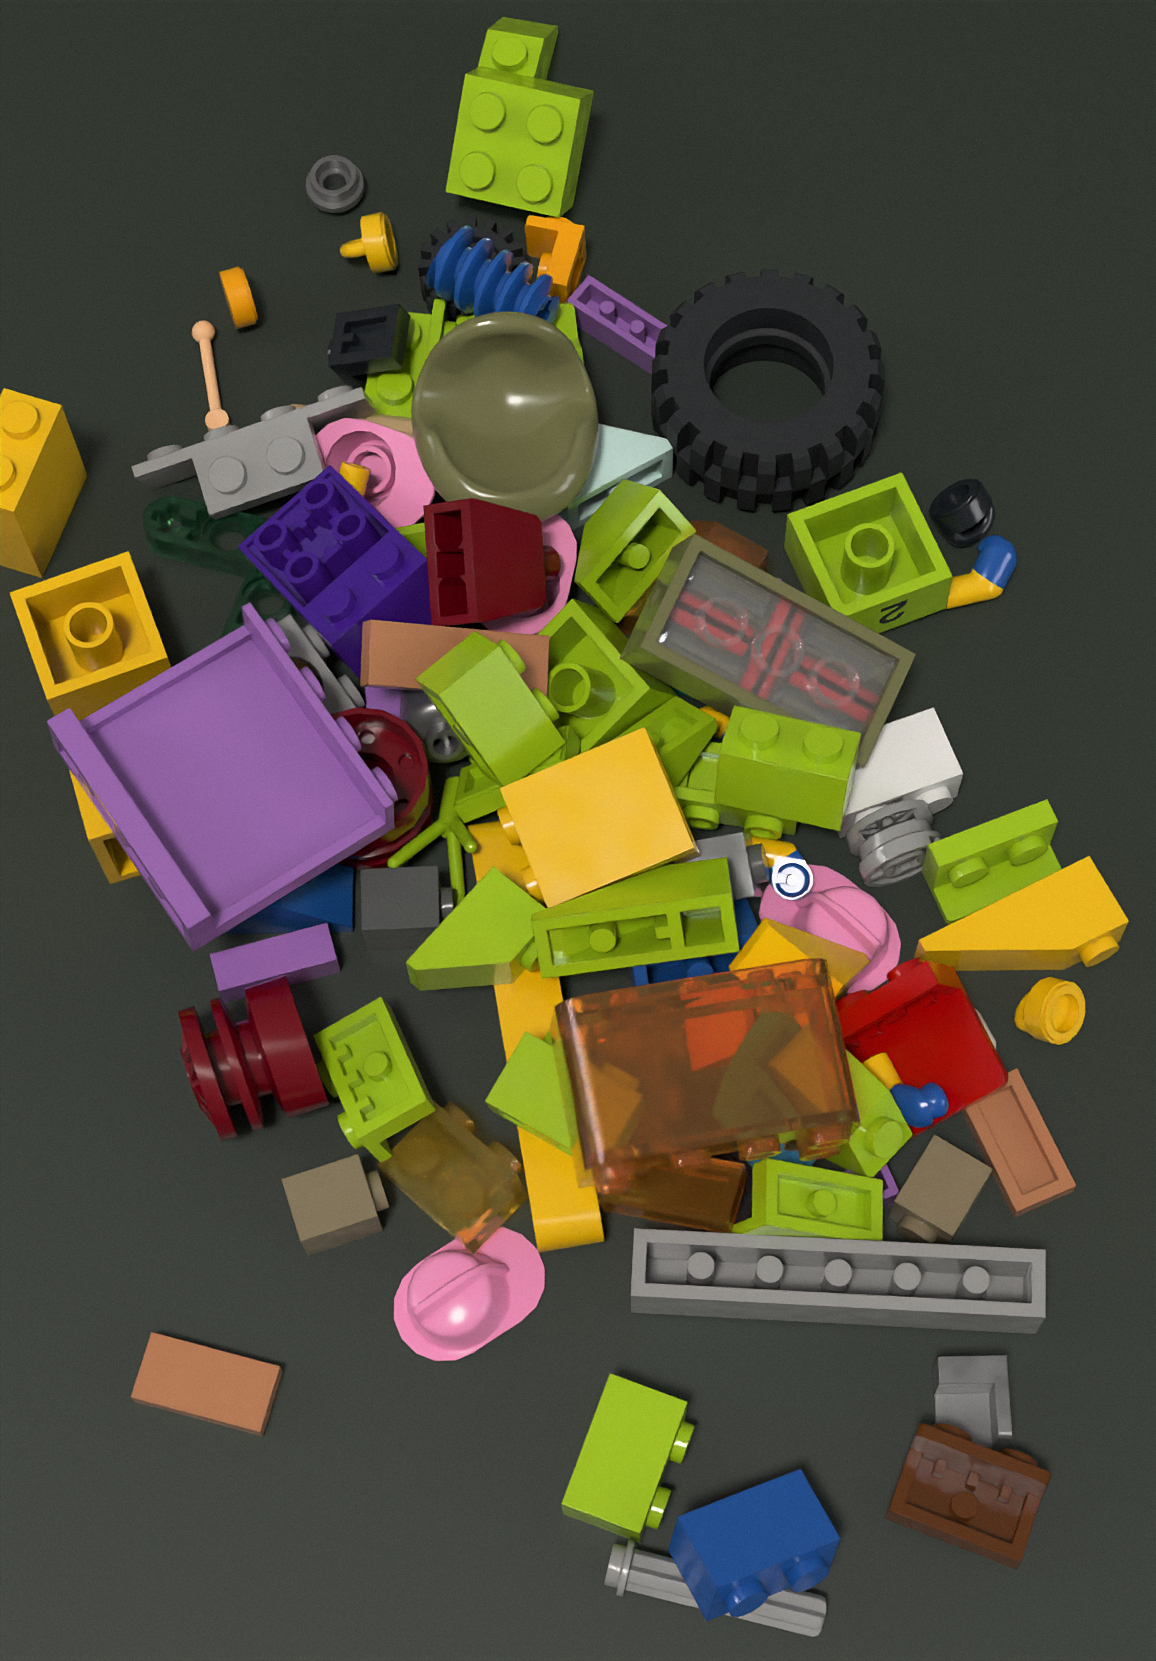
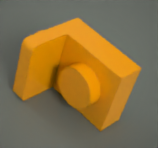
M529 215L524 227L527 254L531 257L540 258L537 279L544 273L550 275L553 278V284L549 296H558L560 303L566 302L578 288L586 263L585 226L574 224L563 217L549 216L544 218Z

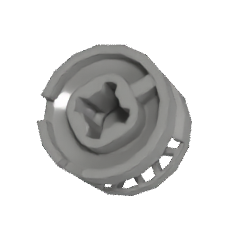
M911 799L891 804L866 815L853 824L846 832L845 840L850 852L861 859L858 871L865 885L868 887L892 885L922 873L921 870L928 844L943 839L939 832L932 831L930 825L934 817L928 803L924 800Z

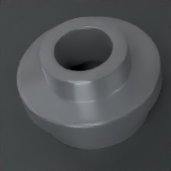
M330 155L319 159L313 165L306 178V191L310 202L316 208L329 213H340L351 209L360 201L364 193V180L359 168L343 156ZM332 185L344 186L337 190H328Z

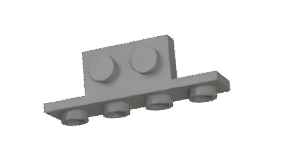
M339 386L321 393L318 396L319 402L299 409L291 405L271 409L261 415V422L239 429L236 425H228L213 429L204 435L205 441L182 448L180 445H169L158 448L147 455L148 461L131 467L134 477L150 490L197 475L208 513L213 519L217 520L301 491L326 469L315 434L319 433L329 423L343 418L361 419L374 414L376 411L371 398L362 387L353 390L352 386Z

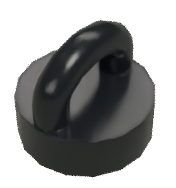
M964 479L948 486L938 494L930 506L929 516L938 530L946 536L952 545L966 547L972 546L981 540L990 530L995 518V508L991 496L979 480Z

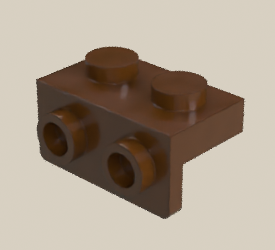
M920 1423L907 1452L885 1519L1017 1570L1022 1561L1041 1498L1048 1488L1052 1474L1047 1470L1037 1467L1036 1460L1023 1452L1007 1448L999 1449L997 1452L971 1442V1436L955 1426L943 1423L929 1426Z

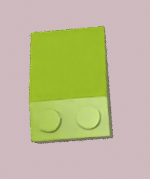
M572 598L537 634L549 636L547 698L559 714V718L553 724L556 729L564 725L572 727L581 741L579 754L610 742L675 695L678 697L668 684L619 659L628 638L598 607ZM470 755L466 756L472 764L475 763Z

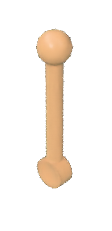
M201 320L193 326L192 336L200 345L210 408L205 417V423L208 431L230 425L228 414L221 408L211 341L215 336V329L210 322Z

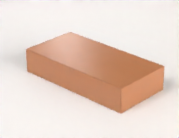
M1017 1068L1007 1072L1008 1082L1004 1088L961 1111L987 1166L993 1169L991 1174L1013 1218L1070 1194L1076 1187Z
M151 1332L131 1398L136 1403L264 1436L283 1370L277 1365Z

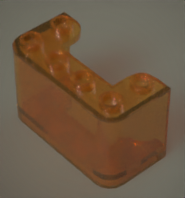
M826 959L794 960L593 993L565 1000L554 1007L549 1030L578 1189L595 1186L596 1195L598 1196L624 1193L636 1189V1179L643 1177L653 1165L669 1163L672 1173L689 1172L711 1166L712 1155L738 1151L740 1161H753L776 1156L782 1153L780 1146L782 1143L784 1150L798 1151L800 1161L828 1158L839 1154V1145L848 1143L850 1137L861 1126Z

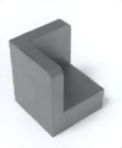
M1007 1355L937 1357L932 1368L935 1424L943 1423L955 1426L968 1433L972 1438L971 1442L989 1449L999 1450L1006 1448L1012 1440Z

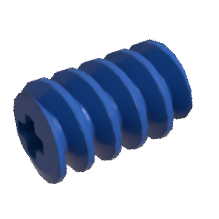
M469 225L461 227L452 238L447 240L432 261L426 277L427 290L435 288L437 296L445 301L454 300L455 306L466 314L474 312V317L493 312H521L537 316L551 324L556 318L560 298L558 296H549L553 278L544 273L533 284H530L533 265L527 261L520 263L513 272H510L514 254L505 249L491 260L494 251V241L488 237L481 239L472 248L475 230Z

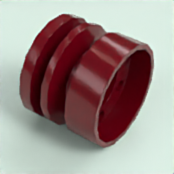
M355 707L330 714L334 720L340 716L347 720L356 733L362 750L357 753L369 770L379 767L386 774L398 797V800L394 802L395 828L343 859L339 864L357 870L387 868V862L390 857L433 824L436 803L429 765L422 741L405 721L384 710Z
M286 974L245 988L247 1019L235 1022L226 1004L220 997L211 999L210 1004L217 1025L215 1030L205 1033L195 1005L178 1011L182 1027V1048H180L192 1090L200 1110L205 1113L214 1125L222 1142L238 1137L231 1107L243 1103L253 1131L263 1128V1112L260 1097L271 1093L275 1096L281 1110L288 1119L329 1105Z

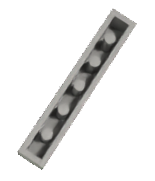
M634 1228L631 1313L1036 1334L1046 1318V1250Z

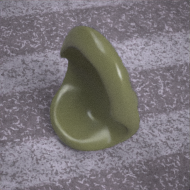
M510 311L493 312L468 319L443 336L431 350L419 374L413 393L411 424L416 450L429 480L446 502L468 498L479 499L537 515L539 520L543 522L568 507L583 488L591 472L598 444L599 426L595 393L585 366L573 343L561 330L548 321L534 315Z

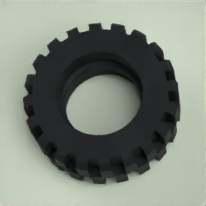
M761 269L760 276L746 278L745 271L725 276V285L718 288L714 282L704 285L694 291L693 305L688 301L681 302L671 313L670 326L668 325L661 329L655 344V358L652 360L651 417L653 430L659 433V437L666 438L673 447V462L677 461V474L688 485L694 486L700 481L704 484L703 495L719 503L723 501L725 496L737 499L736 508L754 511L755 503H771L772 511L791 509V500L802 498L804 504L808 505L824 498L825 485L829 484L833 489H839L852 478L853 466L856 467L864 463L871 450L872 437L876 436L885 383V365L880 361L882 348L877 334L871 330L866 331L868 319L858 306L853 304L848 308L843 306V293L827 284L823 290L813 286V277L796 272L794 279L779 277V270ZM770 360L791 365L805 373L817 385L823 397L811 409L799 416L783 421L765 422L748 419L732 412L715 397L710 387L723 373L737 365L750 361Z

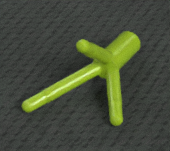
M450 777L445 781L438 820L402 847L387 862L389 868L400 867L437 837L447 838L450 881L454 892V908L466 896L461 845L468 853H474L477 850V843L453 808L459 777Z

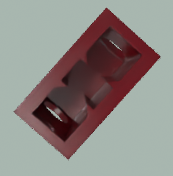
M473 498L423 505L431 625L455 626L481 623L543 607L547 599L546 583L552 582L558 576L560 557L552 546L543 545L542 523L537 515Z

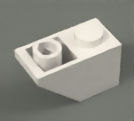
M934 707L883 725L865 767L855 770L854 783L841 830L837 831L840 838L845 837L846 832L857 821L891 804L911 799L924 800L928 803L932 814L948 807L953 802V798L957 797L963 772Z

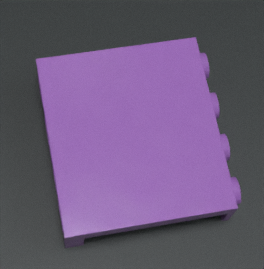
M250 602L242 606L243 626L83 720L78 721L70 708L47 720L55 749L193 952L395 828L394 802L398 800V797L390 780L379 767L369 770L357 753L362 750V747L351 725L342 716L335 720L332 718L322 704L326 700V696L315 675L308 667L300 670L297 669L287 655L291 648L280 626L273 618L263 621Z

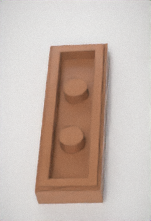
M367 620L363 622L360 686L424 692L415 678L472 632L477 631L494 643H498L501 639L505 640L517 652L526 666V670L520 676L530 691L538 688L547 697L549 636Z

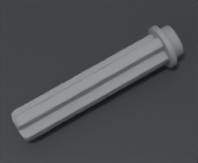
M628 1540L627 1546L613 1543L604 1585L617 1588V1596L623 1597L624 1590L699 1608L672 1558L634 1549L635 1541ZM788 1588L768 1596L767 1600L753 1612L735 1618L815 1637L822 1630L826 1616L827 1601L822 1595L807 1591L794 1592L792 1588Z

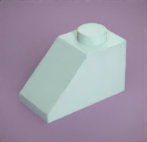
M598 424V444L591 472L577 497L558 515L570 525L571 530H574L589 520L623 479L654 487L671 478L673 475V447L669 441L662 437Z

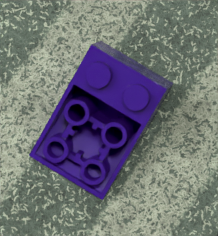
M331 465L308 483L238 546L250 562L301 618L317 632L322 641L359 680L361 677L362 626L364 621L381 620L431 625L427 559Z

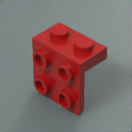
M922 958L908 960L890 970L886 975L889 982L869 994L867 990H860L841 998L831 1007L834 1014L818 1023L846 1050L851 1052L860 1063L877 1054L887 1053L903 1084L912 1085L918 1089L929 1082L940 1085L949 1102L948 1112L940 1118H934L931 1126L917 1128L908 1125L913 1134L909 1140L1001 1090L1008 1082V1073L954 967L929 960L923 961Z

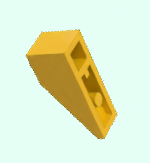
M1088 856L919 939L914 958H922L923 961L929 960L953 966L955 971L1064 970L1080 961H1083L1086 967H1091L1106 960L1119 950L1118 942L1129 920L1092 859Z

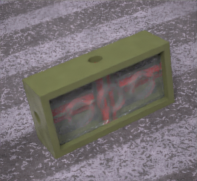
M694 533L672 547L619 659L728 717L731 716L733 706L736 705L861 733L856 763V770L865 767L916 654Z

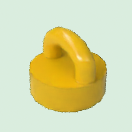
M383 212L362 216L360 219L362 238L342 244L340 247L341 255L344 258H356L366 255L373 274L394 271L398 266V251L393 228L388 216Z
M1047 977L1039 980L1022 998L1015 1010L1014 1022L1016 1027L1023 1032L1029 1033L1034 1039L1057 1045L1069 1042L1077 1035L1084 1021L1086 1011L1082 990L1074 982Z

